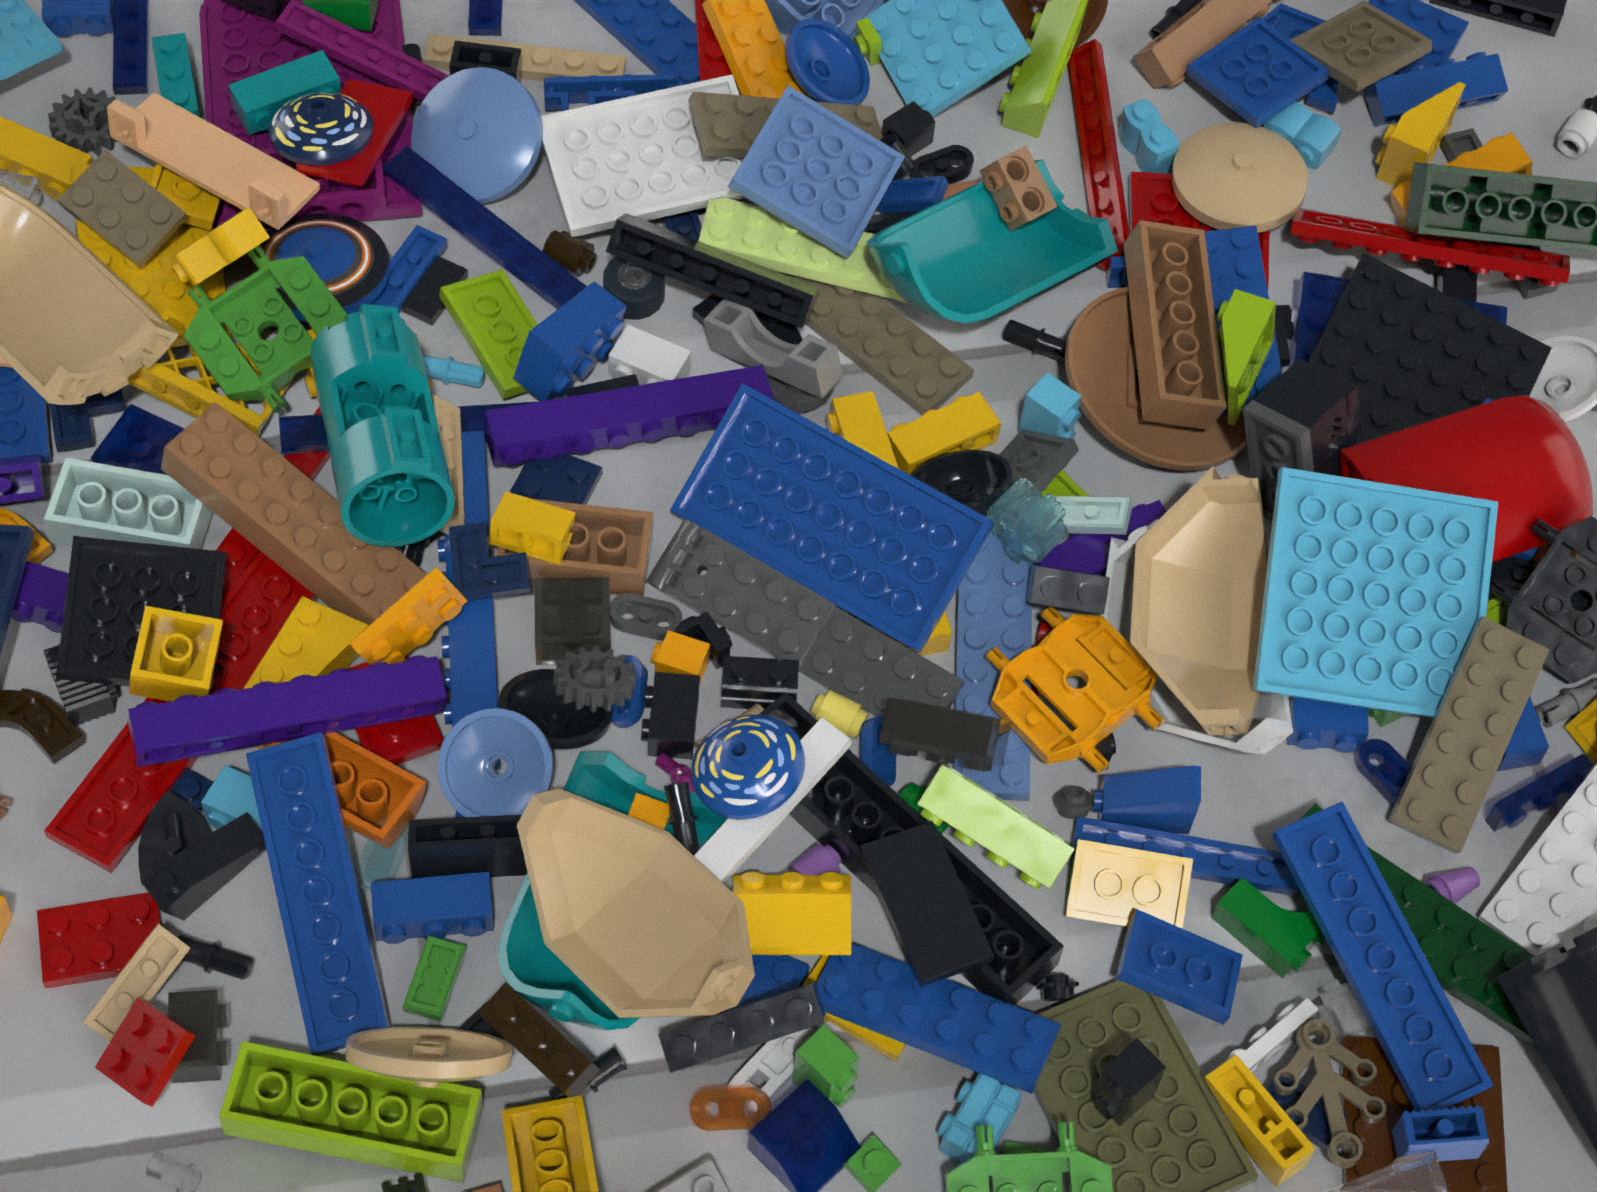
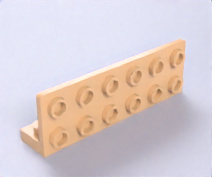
M156 93L151 94L137 108L128 106L117 99L107 106L110 137L241 210L250 207L256 218L277 230L320 191V184L315 180Z

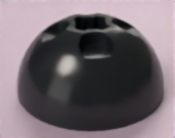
M959 450L945 453L927 460L910 474V476L992 521L1004 509L1012 488V469L1009 462L996 453L984 450Z

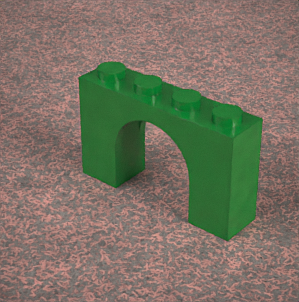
M1315 803L1299 820L1323 809ZM1243 877L1217 902L1211 917L1282 979L1291 969L1299 972L1312 956L1309 951L1316 943L1321 947L1327 943L1311 911L1300 913L1285 910L1274 904Z

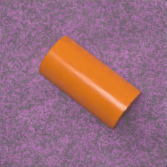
M336 732L323 734L327 744L345 826L386 849L391 848L409 829V820L415 819L424 799L426 781ZM282 741V742L271 743L268 747L274 746V745H277V744H281V743H284V742H288V741Z

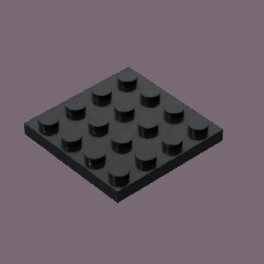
M73 536L56 679L129 686L130 673L145 606L220 619L226 552ZM214 673L209 694H212Z

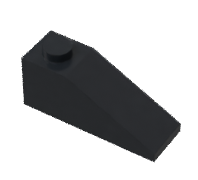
M246 812L170 857L142 884L164 913L184 921L266 848L263 831L251 814Z

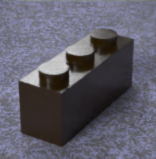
M506 982L478 1012L480 1016L568 1097L579 1096L602 1071Z

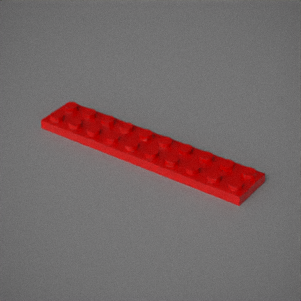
M259 551L221 601L220 619L223 620L215 663L212 694L224 688L244 689L301 597L303 596L312 601L318 599L317 596L262 551ZM149 697L144 700V702L154 701L158 704L171 702ZM127 722L44 830L46 837L111 873L142 833L143 826L153 807L168 790L170 791L185 769H190L199 756L137 767Z

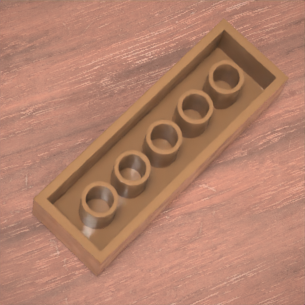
M1140 220L1125 241L1124 252L1143 421L1209 430L1227 406L1205 231Z

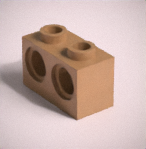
M1027 146L979 170L984 179V184L990 191L999 209L1000 216L1005 221L1009 231L1027 224L1058 207Z

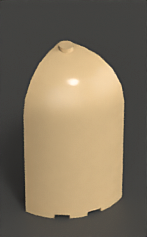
M0 183V356L51 404L85 403L88 396L100 392L107 396L128 385L127 377L142 366L148 370L168 350L179 336V333L67 228L39 206Z

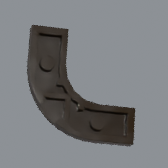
M24 688L21 691L0 690V728L8 727L23 732L33 740L53 764L85 743L81 732L48 698Z

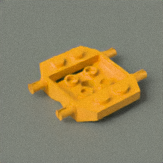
M1049 606L1048 609L1046 608L1043 611L1041 617L1046 620L1053 630L1039 645L1025 650L1012 661L998 647H994L993 651L990 650L987 653L986 659L1000 671L1001 675L990 707L1045 764L1068 761L1080 757L1084 758L1099 774L1109 766L1110 762L1095 748L1097 743L1135 714L1140 716L1153 731L1157 730L1165 722V718L1150 705L1152 700L1150 696L1158 675L1137 650L1103 616L1073 614L1068 619H1065L1054 607ZM1071 676L1081 677L1085 680L1086 686L1080 689L1072 688L1067 683V679ZM1027 678L1037 688L1038 692L1045 696L1076 729L1071 731L1023 680Z

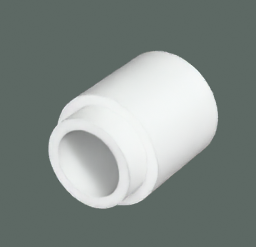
M1579 109L1573 113L1558 135L1557 146L1565 156L1578 158L1587 153L1597 139V114L1586 109Z

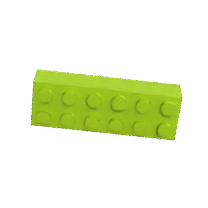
M242 1041L219 1119L224 1135L416 1174L422 1173V1175L464 1183L483 1110L482 1090L448 1082H439L437 1087H420L415 1085V1081L382 1076L354 1066L349 1062Z

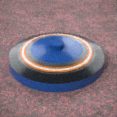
M320 213L294 217L279 230L274 227L267 230L266 232L270 238L258 245L261 246L264 253L272 261L304 256L347 314L358 312L361 304L372 303L383 291L388 281L389 258L382 238L371 227L347 216ZM248 256L247 272L249 277L257 272L259 268ZM282 288L276 289L299 321H305Z

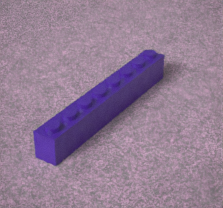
M759 365L486 410L484 435L493 466H513L523 461L540 458L548 460L564 454H583L594 449L606 447L619 448L629 443L641 441L654 442L670 436H689L700 431L716 430L742 383L772 400L775 399L764 367Z
M417 655L399 663L376 662L367 668L352 671L348 668L336 669L330 672L329 675L317 677L300 675L288 682L275 684L271 681H265L255 684L252 688L241 690L224 688L212 695L201 697L184 695L178 697L175 701L166 703L143 702L135 708L128 709V725L137 767L299 739L320 732L327 734L444 713L447 695L437 656L426 658L423 655Z

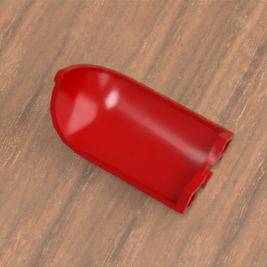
M1528 395L1501 398L1340 450L1341 477L1498 501L1492 562L1548 544V541L1530 531L1539 518L1556 530L1562 531L1593 515L1591 476L1578 441L1560 415L1550 405Z

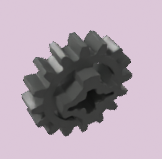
M89 87L86 94H81L78 89H74L75 96L70 98L68 95L63 94L61 95L62 104L56 102L52 104L54 112L48 113L51 136L55 137L57 141L75 149L78 148L85 153L87 149H92L95 154H99V147L102 145L108 149L112 148L110 140L115 139L110 137L107 106L116 99L114 96L107 99L105 90L100 91L96 95L93 93V89Z
M594 646L592 652H587L583 647H579L577 655L568 651L565 653V660H557V666L554 669L553 685H555L556 695H563V702L565 704L573 701L576 702V709L578 710L584 706H590L591 712H596L597 707L602 706L606 711H611V704L614 703L622 707L624 706L625 698L632 699L633 689H635L636 673L634 672V664L626 663V656L624 654L615 657L613 656V649H608L603 653L600 652L598 646Z

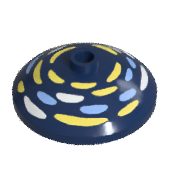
M314 92L296 97L279 108L269 123L270 142L281 156L299 164L313 166L336 164L356 156L366 148L374 132L373 119L369 110L357 100L334 92Z

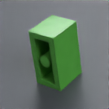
M823 1024L795 1052L792 1082L825 1113H828L835 1105L842 1107L855 1093L854 1084L858 1077L856 1072L859 1056Z

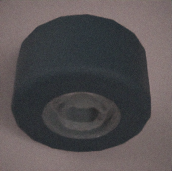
M616 256L608 262L604 269L603 288L627 306L623 318L640 320L650 317L662 306L665 300V275Z

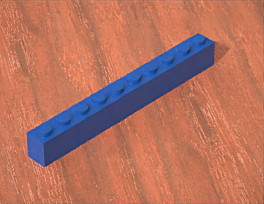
M484 431L461 432L465 525L486 522L489 526ZM445 534V540H438L439 562H446V571H442V573L454 585L450 535ZM493 597L467 601L455 618L441 624V626H448L449 636H441L442 658H450V668L443 669V683L445 691H451V702H446L444 718L445 725L452 724V728L461 719L474 712L498 708ZM500 760L496 762L495 770H501Z

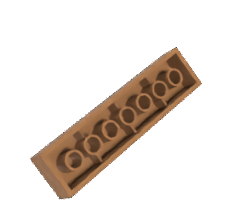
M216 402L209 406L164 447L161 469L335 611L371 625L427 575L394 547L371 545L350 534L343 524L338 501Z

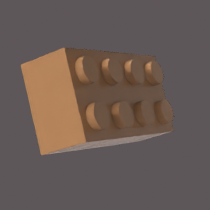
M533 499L576 512L573 526L569 531L573 535L560 565L528 556L531 585L617 595L632 593L644 596L653 536V512ZM498 547L496 556L516 554L517 552Z

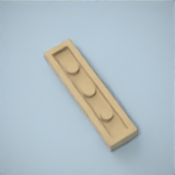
M433 395L431 396L455 498L453 512L449 520L439 531L450 535L449 527L465 525L460 408Z

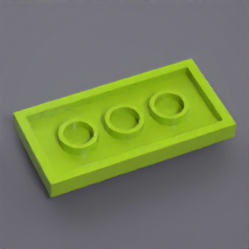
M497 270L441 287L440 299L502 399L528 392L527 389L513 379L529 331L536 327L538 323L504 270Z

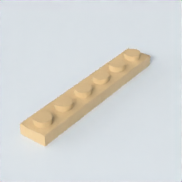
M435 34L428 35L423 58L424 64L434 69L449 71L450 59L456 40L521 48L522 79L544 81V78L558 76H619L625 74L626 56Z

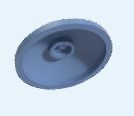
M492 708L474 712L454 725L440 748L437 769L439 783L445 797L460 814L465 817L522 815L534 794L549 790L553 778L554 763L550 744L546 736L532 720L512 710ZM502 759L506 762L507 769L503 774H498L495 770V764L498 760Z

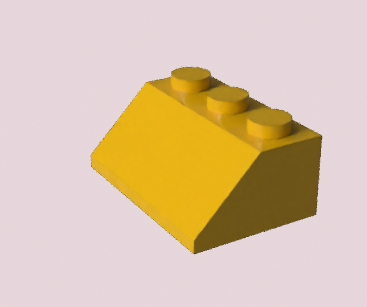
M746 872L742 875H733L732 892L744 903L752 955H851V875H841L836 872H826L821 875H802L798 872H786L782 875H763L759 872Z

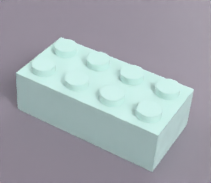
M65 458L44 521L51 542L72 546L73 536L201 549L213 511L169 475Z

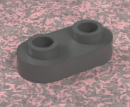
M623 593L611 601L609 619L613 627L621 632L664 641L667 631L675 632V629L682 622V612L671 602L632 593ZM624 614H631L634 617L631 619H625L622 616ZM660 622H667L669 626L660 627L658 624Z

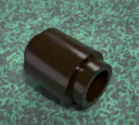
M552 231L543 247V255L548 257L549 262L577 276H581L584 272H590L597 259L593 244L579 237H571L570 233L566 231Z

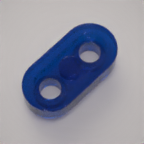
M1370 739L1362 744L1357 754V767L1389 802L1396 804L1400 791L1395 786H1404L1412 766L1388 742L1381 739ZM1375 759L1380 765H1373L1369 760Z

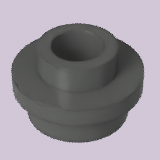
M1068 786L1056 794L1055 805L1059 808L1060 815L1065 818L1077 819V816L1086 817L1093 806V796L1080 786Z

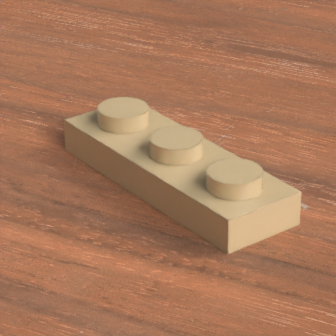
M157 924L82 1022L110 1042L137 997L150 1002L190 950V947Z

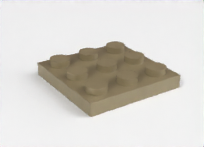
M1365 1L1290 40L1328 68L1329 76L1355 92L1366 88L1432 51L1431 39Z

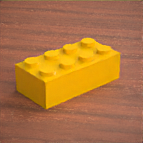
M582 1095L501 1110L512 1192H599Z

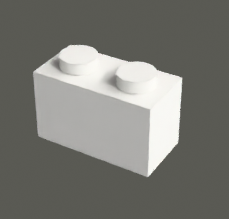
M631 325L626 326L608 355L609 376L619 378L636 374L639 385L686 378L691 369L690 350Z

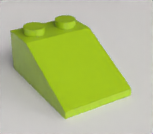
M1237 289L1234 290L1230 301H1223L1217 319L1222 322L1218 332V340L1221 341L1228 424L1234 426L1274 342L1276 309L1275 301Z

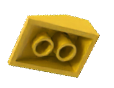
M1458 82L1403 113L1397 125L1390 124L1382 141L1387 146H1382L1375 162L1380 165L1376 179L1397 187L1404 181L1412 180L1414 162L1431 163L1440 146L1443 135H1446L1451 127L1466 84Z

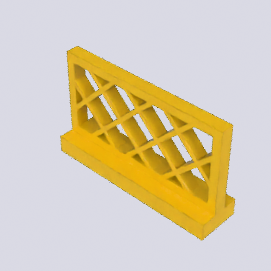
M168 308L161 315V318L167 323L169 322L181 328L183 334H185L192 322ZM184 336L177 337L165 352L167 362H155L148 370L142 366L127 377L130 385L195 418L216 402L258 437H260L262 428L273 412L266 400L261 401L264 410L259 415L245 407L243 401L248 400H230L227 396L214 392L211 385L217 384L212 376H207L202 361ZM234 343L255 373L260 376V371L244 349ZM188 345L192 357L175 360L171 348ZM196 365L200 378L189 379L181 375L178 368ZM293 378L277 391L281 397L286 392Z

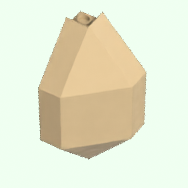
M1214 466L1136 542L1130 643L1209 736L1246 735L1261 692L1253 691L1268 563V549L1259 479L1246 478L1242 475H1228L1221 479Z
M560 788L534 794L517 824V829L544 944L619 1018L714 1015L737 1006L755 976L744 903L668 831Z

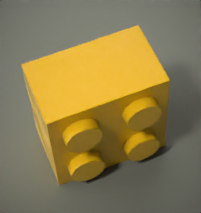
M145 606L130 673L129 694L165 701H175V699L184 695H196L197 697L209 695L221 639L223 620Z

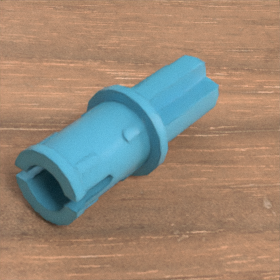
M422 354L427 377L440 379L447 385L450 382L480 387L484 382L485 371L482 366L458 362L451 356L443 359Z

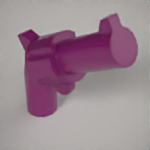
M665 753L660 754L655 761V765L669 775L672 784L688 782L689 790L694 792L691 769L685 764L677 763Z

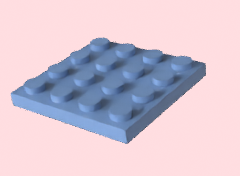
M788 85L728 187L848 259L905 156Z

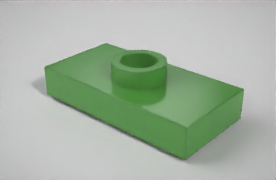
M432 936L427 937L403 1004V1012L442 1022L466 954L465 945Z

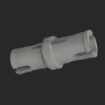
M1597 678L1577 689H1566L1561 697L1538 706L1536 713L1539 721L1541 722L1548 718L1542 725L1550 728L1571 716L1576 717L1597 699Z

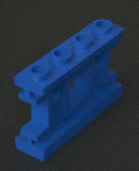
M626 74L619 76L544 78L545 111L569 110L568 104L588 103L589 106L678 86V75Z

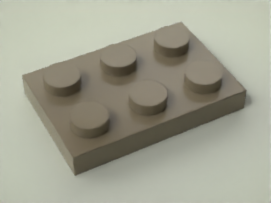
M106 150L58 199L59 205L140 269L187 219V215L182 209Z

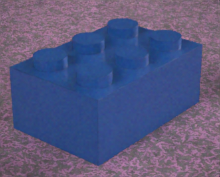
M593 281L529 331L513 379L541 401L551 400L556 395L559 397L563 396L567 392V388L571 387L573 381L578 377L584 379L590 373L594 364L599 360L605 362L608 359V355L614 347V338L624 326L622 318L627 306Z

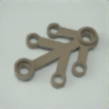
M1309 1019L1299 1027L1296 1034L1299 1049L1286 1068L1280 1069L1273 1079V1088L1278 1094L1283 1096L1293 1094L1299 1084L1298 1076L1313 1058L1316 1076L1296 1104L1287 1108L1285 1113L1288 1116L1296 1115L1301 1119V1124L1296 1126L1302 1132L1308 1122V1114L1322 1096L1332 1137L1327 1149L1328 1157L1337 1167L1350 1168L1361 1157L1363 1145L1356 1135L1348 1132L1339 1096L1360 1109L1361 1118L1369 1124H1377L1382 1120L1386 1113V1104L1381 1098L1368 1095L1334 1072L1330 1058L1351 1070V1079L1359 1086L1370 1085L1377 1074V1068L1372 1061L1361 1059L1337 1043L1336 1032L1330 1023L1323 1019ZM1316 1035L1320 1037L1322 1044L1318 1045L1311 1042L1309 1036ZM1357 1068L1367 1069L1370 1077L1360 1076ZM1287 1077L1292 1081L1293 1085L1285 1087L1280 1083L1279 1078ZM1373 1105L1377 1107L1380 1114H1370L1366 1106ZM1337 1149H1346L1350 1157L1346 1159L1340 1157L1337 1154Z

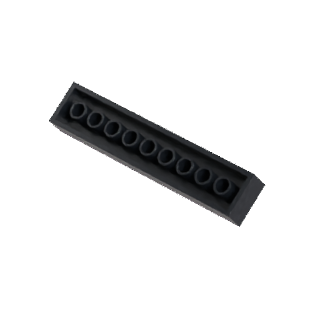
M784 692L759 714L771 716L785 722L794 730L799 740L818 722L787 692ZM849 749L789 813L821 845H830L840 856L841 863L878 898H880L859 852L860 845L928 822ZM746 751L740 752L737 756L743 755ZM937 830L994 954L993 962L960 974L979 992L1015 1006L1059 964L1064 945Z

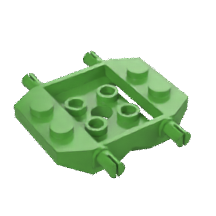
M256 246V253L252 249L248 252V256L259 269L248 278L214 300H210L201 285L194 286L201 298L198 297L192 288L188 291V295L199 309L186 330L184 337L228 399L266 400L273 412H279L280 409L273 399L277 401L282 409L286 406V401L283 400L277 391L283 388L297 372L312 367L310 355L314 340L276 289L282 288L316 336L327 325L332 328L346 321L347 313L304 256L272 261L264 253L261 246ZM225 324L260 371V376L249 365L222 328V325ZM274 326L279 329L274 339L264 340L260 338L261 332L266 327Z
M1075 1122L1057 1123L1059 1148H1056V1152L996 1155V1151H994L993 1126H985V1136L984 1126H975L977 1152H974V1156L945 1174L946 1192H989L988 1176L992 1178V1192H1063L1062 1173L1068 1172L1069 1192H1113L1112 1171L1110 1165L1078 1151V1147L1075 1146Z

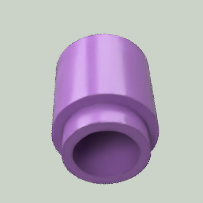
M816 843L788 867V871L798 872L802 875H821L826 872L840 874L841 868L839 864L842 860L830 845L826 844L823 847Z

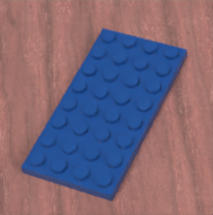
M743 383L670 509L676 515L708 530L919 653L923 650L995 524L989 518Z

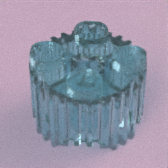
M1026 478L1017 480L987 510L985 516L995 523L990 534L997 536L1002 541V544L1006 545L1004 547L1006 556L1017 564H1020L1024 559L1026 562L1030 561L1031 563L1040 562L1069 534L1066 525L1063 524L1064 520L1062 518L1065 516L1066 510L1061 507V503L1057 502L1056 497L1049 493L1046 496H1041L1039 491H1034L1033 487H1031L1033 483L1029 482Z

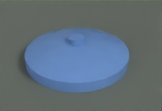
M483 67L456 72L439 82L427 94L417 111L411 133V148L416 155L417 169L423 179L434 190L456 202L482 204L497 200L517 188L533 169L542 146L543 124L541 113L528 89L505 72Z

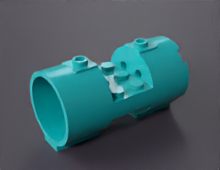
M361 304L359 312L346 315V321L332 328L327 325L320 331L311 347V363L329 446L341 517L345 528L355 538L371 545L384 547L403 546L421 541L433 535L445 525L454 509V492L418 336L406 326L405 320L399 317L397 307Z

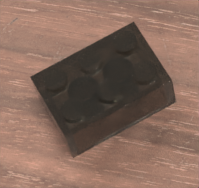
M888 697L879 743L888 744V752L918 756V751L927 752L925 760L954 764L955 758L964 760V768L992 772V766H1003L1012 721L902 698Z

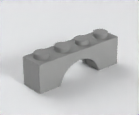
M724 298L703 320L710 350L749 367L763 365L767 375L821 399L843 376L836 345L810 334L799 344L784 342L771 334L760 323L752 309Z

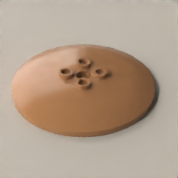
M1128 287L1119 288L1099 296L1082 311L1073 324L1067 339L1065 367L1071 389L1082 395L1079 404L1081 410L1105 438L1124 452L1141 461L1161 468L1181 471L1204 470L1212 466L1216 467L1233 459L1247 446L1243 414L1239 415L1235 426L1228 424L1227 416H1221L1209 430L1143 421Z

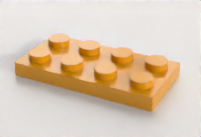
M706 0L702 4L742 96L780 99L788 85L807 96L789 69L785 44L765 0Z

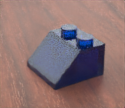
M806 1079L749 1131L747 1149L790 1192H819L845 1168L842 1164L860 1145L837 1107L810 1080Z

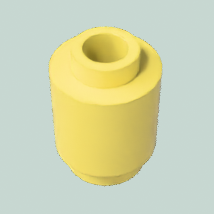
M829 690L826 696L821 693L818 695L810 714L816 716L815 719L817 721L823 717L847 737L849 736L856 740L861 732L863 723L868 718L869 712L862 710L861 704Z

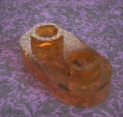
M755 1087L703 1090L694 1096L690 1104V1116L693 1123L706 1131L758 1128L768 1121L772 1111L768 1095L763 1090ZM751 1100L758 1107L755 1115H751L747 1110V1105ZM712 1102H715L719 1107V1113L716 1117H713L709 1112V1106Z

